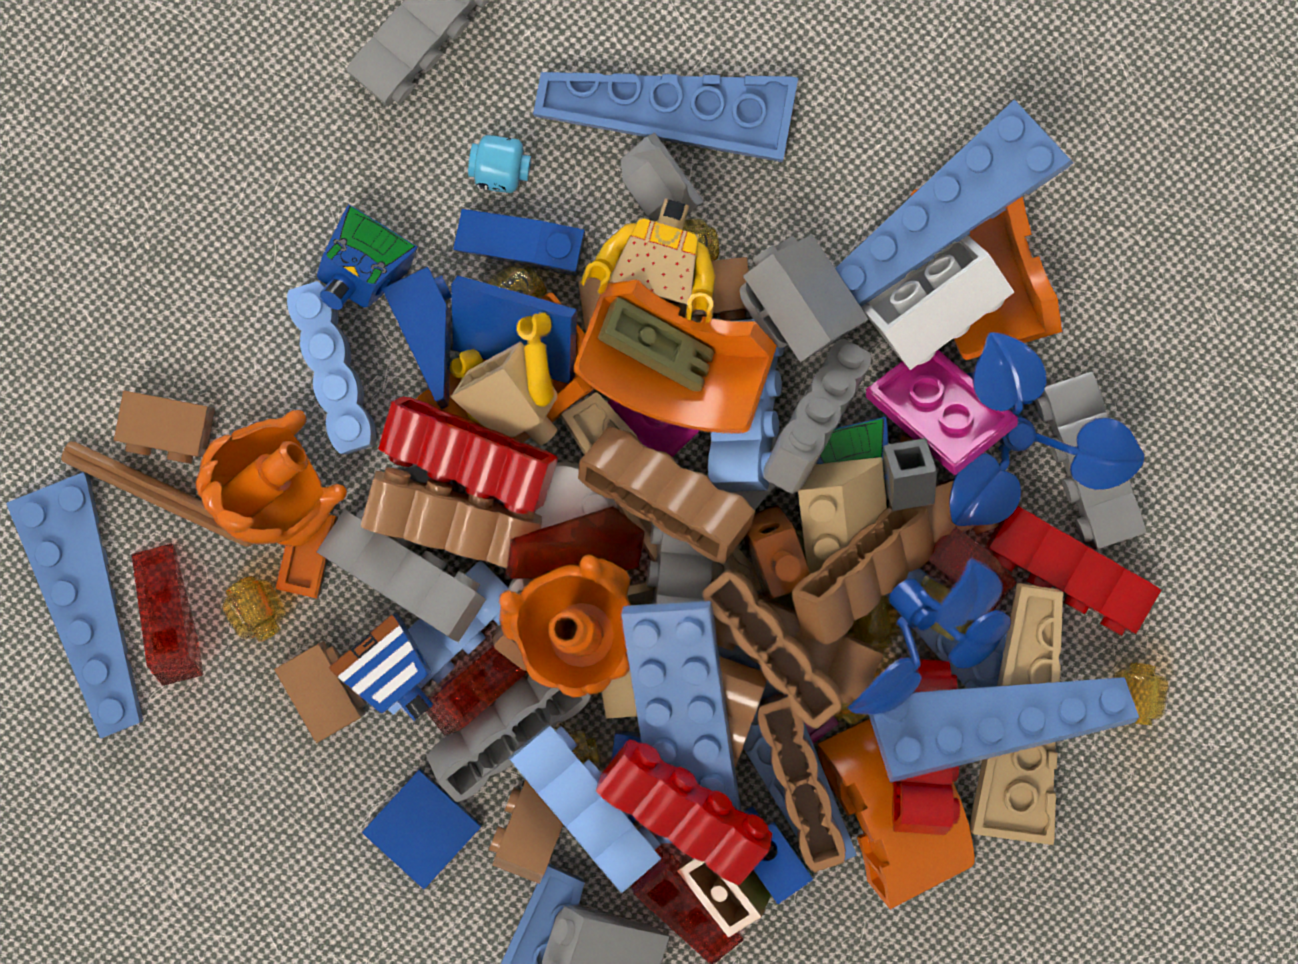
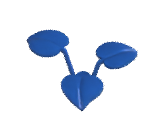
M990 332L975 366L973 374L974 391L980 402L995 411H1006L1009 409L1018 417V424L999 440L1002 443L998 447L999 452H1001L1000 464L991 455L982 453L955 475L949 498L951 521L957 526L991 525L1007 519L1017 508L1021 496V486L1018 478L1012 473L1005 471L1010 464L1009 451L1026 450L1034 441L1075 455L1070 466L1072 477L1079 484L1095 490L1110 489L1131 479L1143 465L1145 455L1132 432L1124 424L1111 418H1095L1086 423L1077 434V447L1037 433L1034 425L1019 415V413L1023 410L1022 401L1035 400L1044 392L1046 385L1045 367L1038 355L1023 342L1005 334Z
M969 559L964 574L942 604L931 598L916 579H907L898 584L891 592L889 602L902 616L896 623L902 629L910 658H902L885 669L852 704L847 706L848 709L853 713L883 714L903 704L915 691L921 681V675L916 671L921 665V661L910 627L923 631L937 622L952 637L960 641L950 651L948 656L951 663L957 668H970L987 659L997 648L1011 626L1010 617L1005 612L997 610L988 612L1002 593V583L999 577L986 565ZM967 619H977L968 628L966 634L956 629L957 626L964 625Z

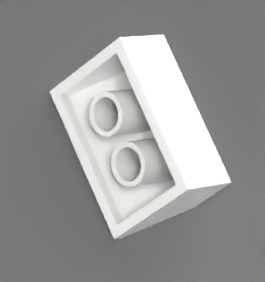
M969 235L959 242H953L934 255V259L919 269L912 270L904 279L861 307L889 346L910 370L917 365L929 361L939 348L951 339L964 335L969 330L971 324L986 313H991L1000 308L1005 299L1014 293V290L991 256Z

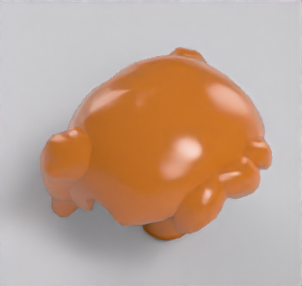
M293 410L284 417L267 419L239 428L231 436L229 434L221 436L212 441L207 447L196 479V489L198 495L202 498L205 510L213 517L216 524L233 538L257 545L278 543L285 546H302L318 532L335 505L346 497L347 489L341 484H333L329 487L322 486L320 477L312 466L304 448L295 437L307 420L302 410Z
M588 555L581 559L580 566L559 567L533 579L520 594L514 591H504L501 593L499 599V621L502 632L507 639L517 643L525 668L532 680L546 687L558 688L560 692L567 696L582 697L587 694L602 692L613 679L622 678L627 675L630 667L621 613L624 606H631L627 597L630 577L622 568L605 559H598Z

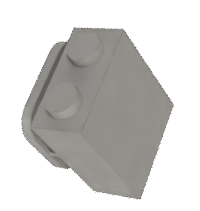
M813 235L799 241L794 236H791L776 247L772 245L752 259L756 266L743 275L747 281L740 287V297L755 322L777 347L783 348L789 345L800 362L840 340L868 320V317Z
M578 905L564 906L555 918L541 964H661L669 936L650 924L619 918L606 911Z

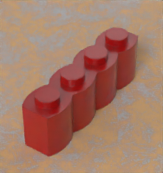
M406 396L391 401L378 450L389 455V461L404 467H411L413 464H416L426 470L427 476L439 482L455 480L466 487L467 493L479 498L495 496L505 502L504 506L508 510L519 514H528L529 511L534 512L544 505L558 461L557 456L541 448L518 442L508 435L480 427L468 419L443 412L428 403Z
M1019 506L1007 519L999 522V526L996 527L985 546L987 550L993 553L990 558L992 562L1010 572L1017 566L1030 574L1026 581L1031 585L1059 589L1066 595L1063 601L1064 604L1084 615L1088 609L1096 612L1103 617L1099 624L1120 636L1123 635L1125 630L1137 634L1162 591L1149 581L1125 569Z
M920 659L921 665L916 671L921 675V681L914 692L957 689V676L951 674L949 661ZM959 766L892 782V823L894 832L945 835L953 828V824L958 823L960 801L958 798H954L952 782H956L958 779Z
M628 739L600 775L595 791L606 802L625 813L632 814L644 827L657 835L668 838L682 852L694 859L705 862L712 871L731 883L740 885L770 850L772 832L760 817L736 810L731 800L722 792L701 787L690 771L683 767H675L665 763L657 750L649 744Z

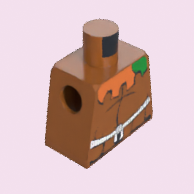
M776 505L754 513L752 527L744 537L764 596L776 598L792 592L801 580L810 575L796 531L780 507ZM776 527V530L772 532L761 533L767 528Z

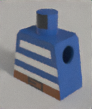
M398 613L388 617L329 667L332 673L381 714L398 702L411 719L415 721L434 705L418 686L432 671Z

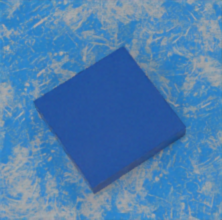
M420 768L362 833L420 887L425 889L482 827V824L458 802H455L440 785Z

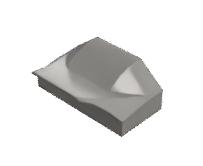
M655 133L647 136L620 159L623 183L645 214L651 219L658 222L664 199L689 205L687 215L704 202Z

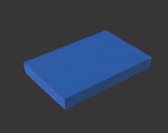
M459 275L451 284L453 350L463 352L475 349L480 353L482 359L488 360L519 342L526 346L528 345V340L521 338L517 332L519 320L524 317H533L537 313H546L551 320V331L545 337H540L541 344L546 345L551 379L567 384L571 383L575 377L577 309Z

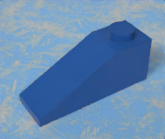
M462 209L453 250L577 276L586 235L584 229L546 221Z
M426 267L382 288L429 389L442 410L449 406L451 312L446 301L452 299V295L443 276L440 275L434 278L429 267Z

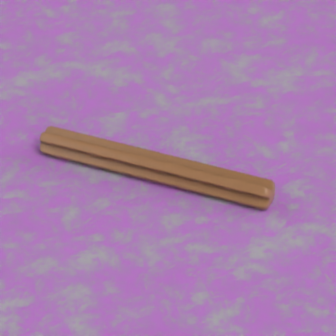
M68 442L61 456V460L64 463L245 547L252 545V543H246L233 538L220 528L213 517L205 510L202 500L77 442Z

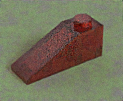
M614 506L511 538L506 575L511 579L537 578L559 567L580 566L581 559L588 555L598 559H605L624 571L639 567L645 531Z
M171 543L131 554L147 667L162 686L203 676L198 636L174 545Z
M492 643L427 695L434 705L426 713L444 736L459 731L525 675L527 670H522L494 648Z
M660 844L655 851L661 859L631 885L632 891L640 901L709 964H715L740 944L744 938L739 931L727 937L677 872L680 862Z

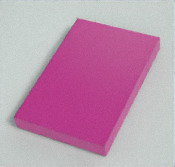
M939 350L936 351L929 361L917 365L911 370L901 361L866 388V398L914 440L926 438L931 455L953 475L959 473L1018 424V417L1009 409L1006 411H995L981 403L975 394L973 379Z

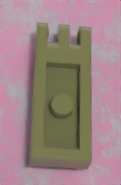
M620 297L611 302L598 339L692 391L702 390L705 382L702 377L707 376L709 370L707 363H710L714 356V351L708 346Z

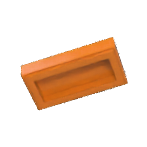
M330 514L318 532L304 545L285 546L276 584L277 590L319 598L328 559L317 553V550L336 523L337 516Z

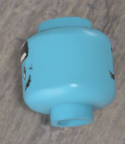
M485 135L481 138L479 144L472 143L468 177H474L475 184L480 189L512 193L518 188L520 180L528 181L531 156L523 155V144L518 139Z

